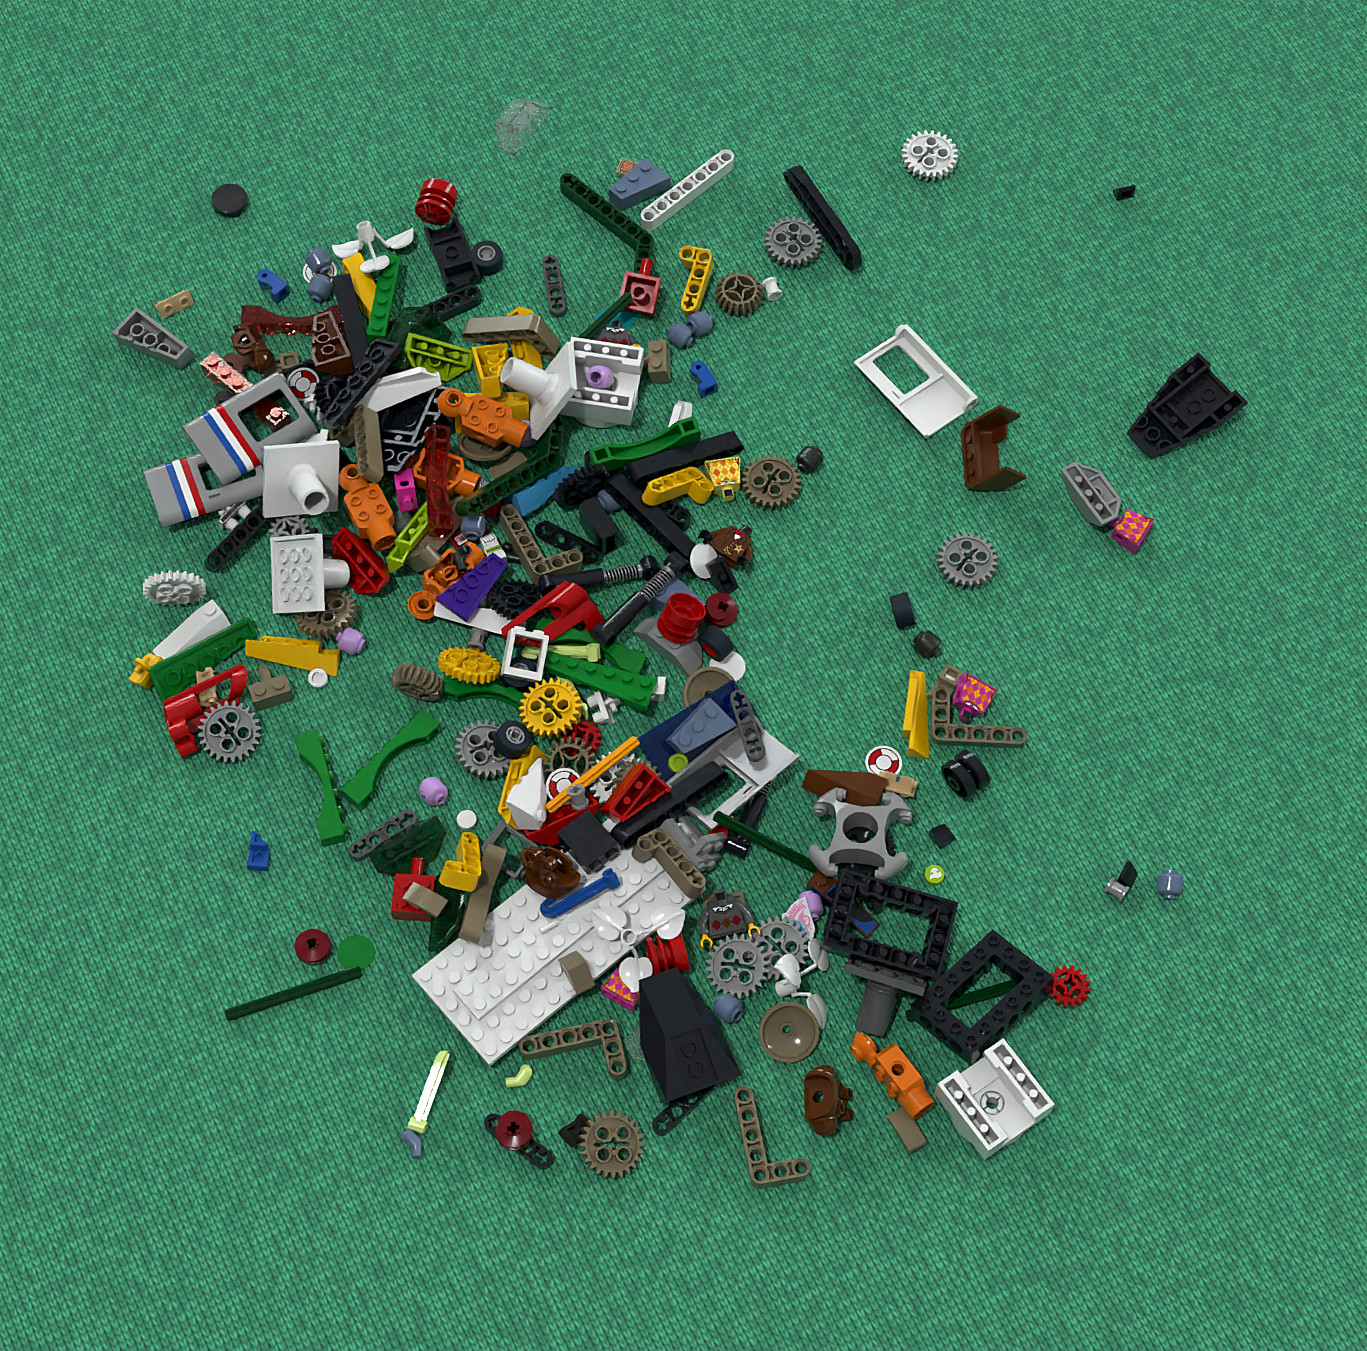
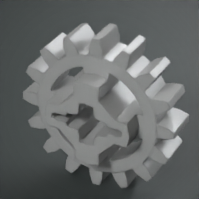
M292 515L289 517L282 516V519L276 517V524L271 523L272 529H269L270 538L290 536V533L292 536L310 534L309 524H306L305 518L300 520L299 515L295 517Z

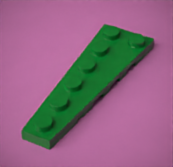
M246 617L147 668L161 702L163 703V700L178 694L185 686L196 681V671L204 672L206 667L213 668L219 661L224 660L233 651L242 647L246 640L254 638L257 633L251 619Z
M550 651L547 652L545 657L544 671L563 679H568L578 685H587L590 687V690L604 692L607 694V697L621 699L624 701V704L646 712L658 684V679Z

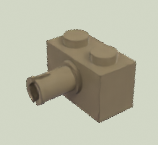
M649 341L648 355L644 357L643 368H648L652 384L670 382L671 351L667 341Z
M261 665L256 668L261 682L248 686L256 712L293 701L285 674L272 678L268 665H263L265 672L262 671Z

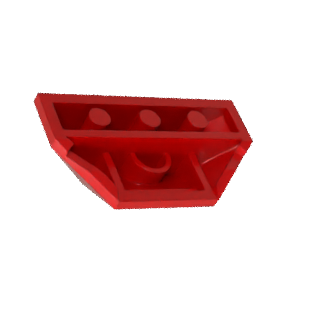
M342 527L332 539L334 559L344 560L347 563L350 571L348 583L357 594L379 593L390 580L388 566L365 540L348 528Z
M589 794L585 797L589 800V806L585 809L577 811L570 804L563 805L553 814L546 810V819L540 830L522 829V831L529 840L554 846L560 844L557 832L587 810L595 816L600 805L594 796Z

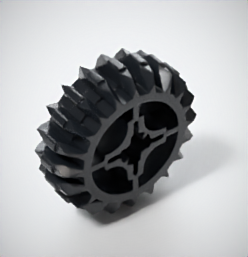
M329 375L325 378L323 377L316 384L313 400L317 401L315 406L320 408L319 412L325 414L336 399L339 391L347 386L348 383L345 381L344 376L339 378L338 375Z

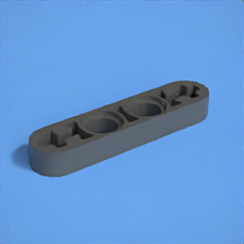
M547 255L542 260L549 311L553 317L560 318L564 316L566 307L559 263L556 256ZM548 262H552L553 270L549 269ZM550 276H556L558 278L554 282L548 280ZM552 291H558L560 295L554 297L551 296L550 293ZM557 302L560 309L559 311H556L555 303Z
M735 690L731 693L730 704L748 759L758 762L764 756V747L746 692ZM736 696H739L742 699L741 708H739V703L736 700ZM747 713L750 718L747 721H741L739 715ZM747 730H752L755 736L752 739H748L744 733ZM753 743H755L756 751H759L757 756L751 753Z
M405 810L353 842L349 847L351 858L355 861H362L412 830L417 825L416 813L412 810ZM405 817L411 818L412 822H405ZM395 826L397 832L395 834H388L386 832L387 828ZM374 836L381 839L377 845L370 843V839ZM365 842L367 843L369 850H367V847H365ZM355 849H362V854L355 853Z

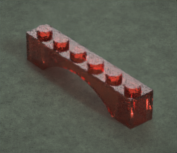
M242 305L241 323H253L259 334L289 335L301 333L307 335L313 333L314 316L328 311L332 312L341 334H345L338 305H332L314 315L296 318L274 314L260 305Z
M215 352L210 353L200 362L203 374L214 384L232 392L234 395L253 385ZM268 396L249 406L266 427L274 433L292 423L289 413Z
M432 424L424 433L428 536L447 538L454 530L453 511L447 494V462L451 444L450 426Z

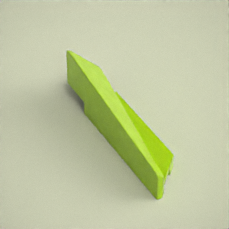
M433 496L426 500L395 539L396 546L386 558L389 573L394 572L405 564L411 551L440 516Z

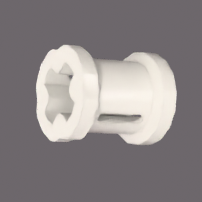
M775 277L767 278L762 282V287L766 289L769 301L778 300L783 295V292L777 286V279Z

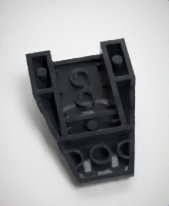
M1198 352L1168 377L1166 383L1159 389L1154 399L1149 402L1144 412L1140 414L1127 431V435L1150 459H1153L1220 427L1246 406L1248 402L1236 390L1231 392L1211 371V364Z
M438 386L433 389L431 394L421 393L377 412L384 472L399 474L407 465L442 416L437 405L439 395L452 387Z

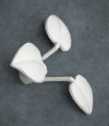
M363 221L356 226L359 240L341 245H332V248L338 258L345 259L362 249L364 246L362 241L368 243L373 259L362 263L360 270L363 273H370L375 270L384 269L390 262L386 255L376 258L371 244L374 236L386 248L399 249L412 242L414 229L412 227L385 242L376 232V229H372L369 221Z
M606 906L591 911L594 927L600 936L607 940H615L621 932V941L629 945V949L632 950L635 958L628 957L624 959L619 967L620 978L632 993L639 991L638 980L652 976L653 973L651 961L646 957L639 958L634 948V945H637L640 941V935L657 930L658 935L663 939L677 937L684 925L686 913L683 909L675 906L660 907L651 915V922L655 927L639 931L623 929L627 918L625 912L619 907Z
M813 938L808 943V952L814 961L813 965L799 972V964L792 954L782 956L774 968L779 970L786 979L776 982L775 989L781 998L790 994L793 998L796 996H807L808 1009L815 1015L820 1029L823 1030L827 1021V1007L823 999L817 993L812 995L809 992H797L800 988L801 976L817 966L821 971H825L829 967L827 952L819 949L820 942Z

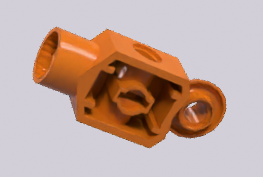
M451 388L443 391L437 400L438 408L445 416L461 417V433L493 447L506 442L519 448L529 427V424L512 417V408L478 393L468 398L462 391ZM455 399L457 403L452 404L448 400Z
M430 445L422 449L420 457L415 452L409 460V464L403 468H412L415 486L448 499L456 493L466 497L475 492L482 478V475L464 469L463 458Z
M357 464L347 465L339 473L338 481L343 489L349 491L344 497L345 508L360 538L369 539L376 551H383L392 547L397 538L393 529L395 525L394 515L379 484L368 483L369 480L360 476Z
M469 541L465 543L470 546L471 553L464 560L466 566L464 572H457L453 560L456 550L447 549L441 555V559L432 568L424 572L421 580L423 591L413 593L408 599L407 606L409 612L415 618L421 620L432 618L437 602L435 600L436 597L485 559L484 553L477 545ZM418 605H424L426 609H421Z
M861 1032L855 1034L853 1045L849 1047L852 1055L859 1062L864 1060L874 1070V1076L878 1082L884 1083L887 1087L888 1095L900 1103L912 1120L919 1118L933 1107L935 1101L926 1091L921 1075L896 1044L887 1046L879 1053H876V1045L868 1035L864 1036Z

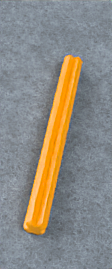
M634 736L630 737L545 805L546 810L551 814L556 812L571 800L567 793L569 787L581 784L586 788L640 745L638 739Z

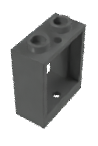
M500 820L480 848V854L483 856L487 843L498 846L508 832L529 847H540ZM503 864L501 866V870L518 882L526 877V870L523 864L516 873Z

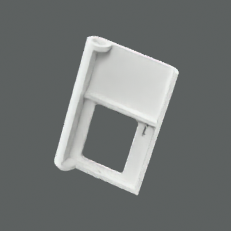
M907 324L897 327L895 336L854 361L859 370L924 438L932 436L971 410L979 401L975 393ZM895 347H900L929 377L927 381L907 394H903L873 363V361Z

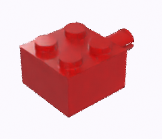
M642 258L639 274L625 271L620 297L625 292H628L633 297V301L622 311L654 318L661 288V278L650 276L652 260Z
M412 858L410 874H395L391 914L394 920L433 922V916L422 909L418 910L402 900L413 882L436 893L437 884L435 876L422 875L424 859Z

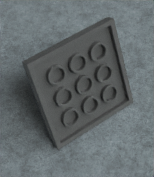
M849 958L844 972L867 978L868 983L857 1014L855 1028L883 1037L889 1025L897 999L896 994L899 990L902 989L923 996L928 981Z

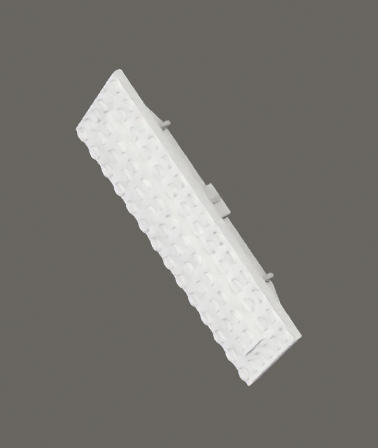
M608 819L602 826L611 833L613 827L618 823H613ZM618 844L619 852L617 856L612 860L605 861L596 872L592 871L587 875L573 857L566 852L565 855L572 861V869L580 873L581 880L572 892L556 898V901L548 907L554 906L559 901L602 878V873L608 868H612L613 872L616 873L621 885L613 890L607 888L555 918L544 917L540 912V905L547 898L536 893L526 884L486 916L478 945L458 938L412 975L413 980L490 1067L523 1038L577 996L558 959L577 951L586 961L592 979L595 981L632 951L629 949V945L621 941V932L615 940H607L599 935L592 921L591 911L593 909L606 906L619 907L625 912L627 918L623 929L639 931L655 927L651 922V915L656 909L663 906H675L683 909L694 900L688 898L654 857L645 862L636 861L632 857V850L635 845L624 849ZM704 886L702 892L700 893V895L705 891V889H706L705 886ZM553 921L557 922L556 926L541 934L540 928ZM655 931L641 934L640 941L637 945H634V948H636L640 943H642Z

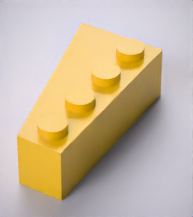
M508 343L472 347L473 365L481 395L490 399L501 397L504 383L500 381V375L506 361L509 359Z
M520 391L502 392L501 397L492 399L512 408V417L520 421H530L528 395ZM464 393V394H465L466 397L470 398V397L474 396V395L477 394V393ZM460 416L455 417L456 434L461 433Z

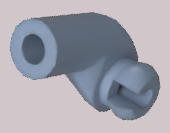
M407 1129L401 1133V1140L408 1142L412 1146L411 1158H421L422 1139L413 1130Z

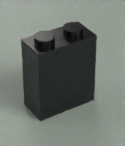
M593 497L584 500L579 505L580 524L594 545L601 549L602 557L619 549V531L597 498Z
M589 810L557 832L560 844L587 875L592 871L596 872L605 861L612 860L619 852L617 841Z

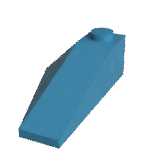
M567 465L545 473L546 477L541 476L504 498V503L515 506L521 517L529 516L532 514V511L538 509L555 493L554 489L559 487L557 484L562 483L563 478H568L569 473L573 474L577 467Z

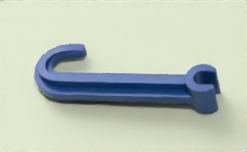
M612 868L606 869L602 873V878L559 901L554 906L548 907L556 901V898H547L540 905L541 914L544 917L555 918L607 888L610 890L618 888L621 884L616 873L613 872Z

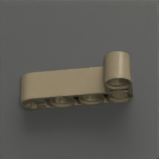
M657 828L638 838L632 850V857L636 861L645 862L654 857L688 898L695 899L699 897L706 884V879L667 831Z

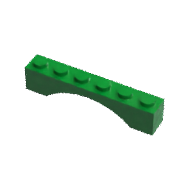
M388 256L389 265L379 271L367 330L368 347L375 337L388 341L393 299L402 273L401 257Z
M692 416L676 421L662 432L640 441L627 444H604L589 449V461L592 466L595 463L597 466L599 464L605 466L609 472L628 466L637 460L700 441L701 430L695 417Z
M541 617L535 630L541 631L554 620ZM572 627L548 642V645L586 646L598 642L590 636L589 632L578 631ZM613 643L607 649L600 645V655L608 660L616 669L642 675L647 664V655L642 651L628 649L620 643Z
M445 675L443 691L440 695L442 698L458 703L478 698L498 700L511 705L519 712V707L523 706L520 700L526 699L524 693L519 692L513 687L506 688L493 681H490V683L484 681V684L480 682L474 684L472 681L466 683L464 680L459 681L458 678L452 679V675ZM540 698V700L545 703L546 707L550 708L546 701ZM541 707L535 708L534 711H538ZM549 719L546 723H550L554 719Z
M423 709L419 713L414 714L410 722L406 726L401 727L397 735L392 740H388L384 744L383 749L379 753H375L370 758V762L365 767L362 766L352 780L345 782L342 787L343 797L361 811L374 798L377 780L386 765L397 755L408 749L428 745L441 732L440 723Z
M318 730L294 735L301 761L309 765L318 775L324 788V804L316 822L322 846L326 847L345 842L344 834H348L345 822L341 823L340 817L343 816L341 805H336L335 799H339L336 787L332 788L331 785L334 777L332 770L328 771L327 765L330 764L328 753L323 754L322 748L326 747L324 738L319 736Z

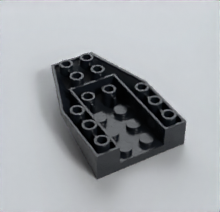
M677 967L638 980L640 1046L661 1104L742 1075L715 1017Z

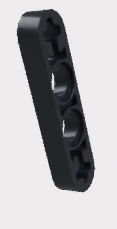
M542 521L535 526L537 537L564 551L574 549L572 546L573 542H578L580 544L579 551L583 554V561L593 564L602 557V551L598 546L549 521ZM545 526V530L547 532L543 533V529L541 527ZM557 533L564 536V542L561 543L557 540ZM594 551L595 557L592 558V554L589 552Z
M715 1085L702 1089L701 1094L703 1095H700L698 1091L693 1092L697 1097L694 1103H688L685 1100L686 1095L672 1101L653 1120V1132L658 1136L667 1135L712 1093ZM673 1107H679L682 1110V1114L679 1117L671 1115L670 1110ZM664 1115H667V1117L669 1118V1121L666 1122V1124H665V1128H666V1129L664 1130V1129L660 1128V1129L658 1130V1129H657V1128H658V1124H657V1123L659 1122V1123L662 1124L663 1122H665V1121H666V1116H664Z
M489 1114L484 1120V1126L486 1131L496 1138V1127L490 1128L489 1121L494 1122L497 1120L498 1122L501 1116ZM532 1138L529 1141L533 1146L530 1152L525 1153L521 1149L515 1150L517 1154L541 1170L548 1169L553 1163L551 1152ZM536 1149H539V1150L537 1151V1153H538V1155H540L541 1157H544L545 1155H547V1161H548L547 1163H546V1162H542V1164L539 1163V1162H540V1158H539L538 1156L534 1155L535 1152H536Z

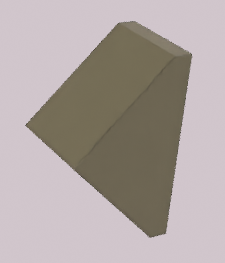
M577 951L558 959L576 995L595 986L586 961Z

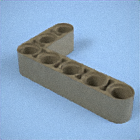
M535 314L467 319L462 333V338L472 343L528 339L537 352L548 360L556 357L560 340L546 322Z
M360 404L353 409L337 429H330L329 438L333 441L338 440L345 447L355 441L358 474L373 483H378L384 473L378 413Z
M459 495L451 502L409 554L406 563L415 572L430 569L441 559L437 551L461 525L462 517L457 515L455 506L458 501L465 498L463 495Z
M505 504L501 507L500 526L534 584L538 585V579L547 573L558 576L580 572L583 554L579 550L572 549L544 558L517 508L512 504Z
M938 686L934 689L931 696L930 739L934 744L995 748H1020L1024 744L1027 733L1021 727L949 724L950 692L944 686ZM936 694H943L945 696V699L938 700L936 698ZM942 712L945 718L938 719L935 713ZM935 731H942L945 736L938 738L935 735ZM959 731L963 733L964 738L958 739L954 733ZM979 732L983 735V739L978 740L973 734ZM999 733L1002 736V740H995L993 734ZM1018 734L1022 740L1015 741L1012 735Z
M487 843L481 858L479 881L476 889L469 893L459 939L479 944L493 887L507 849Z
M604 1019L527 1036L519 1043L520 1055L525 1060H534L602 1044L610 1078L620 1081L627 1074L626 1060L618 1026L612 1019ZM609 1027L614 1030L611 1034L603 1032L605 1028ZM586 1032L594 1034L592 1038H585L583 1035ZM567 1036L574 1038V1040L570 1043H566L563 1041V1039ZM546 1041L554 1043L551 1047H545L543 1044ZM527 1045H531L534 1047V1049L530 1052H526L523 1050L524 1047ZM616 1047L618 1048V1051L616 1053H610L608 1051V1048ZM614 1066H621L623 1070L621 1072H614L612 1068Z
M747 1086L738 1087L734 1093V1106L751 1185L756 1189H764L806 1180L809 1176L810 1164L804 1158L767 1164L752 1090ZM745 1094L749 1099L747 1101H740L738 1096ZM744 1114H750L753 1117V1119L750 1121H745L742 1118V1116ZM748 1134H754L757 1137V1139L754 1141H749L746 1138V1136ZM756 1153L761 1156V1159L754 1161L750 1156ZM802 1166L806 1169V1172L802 1174L797 1173L795 1168ZM776 1170H783L786 1175L784 1177H777L774 1172ZM761 1173L765 1176V1179L757 1181L754 1176Z

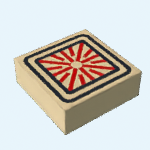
M622 158L616 170V175L623 177L638 163Z

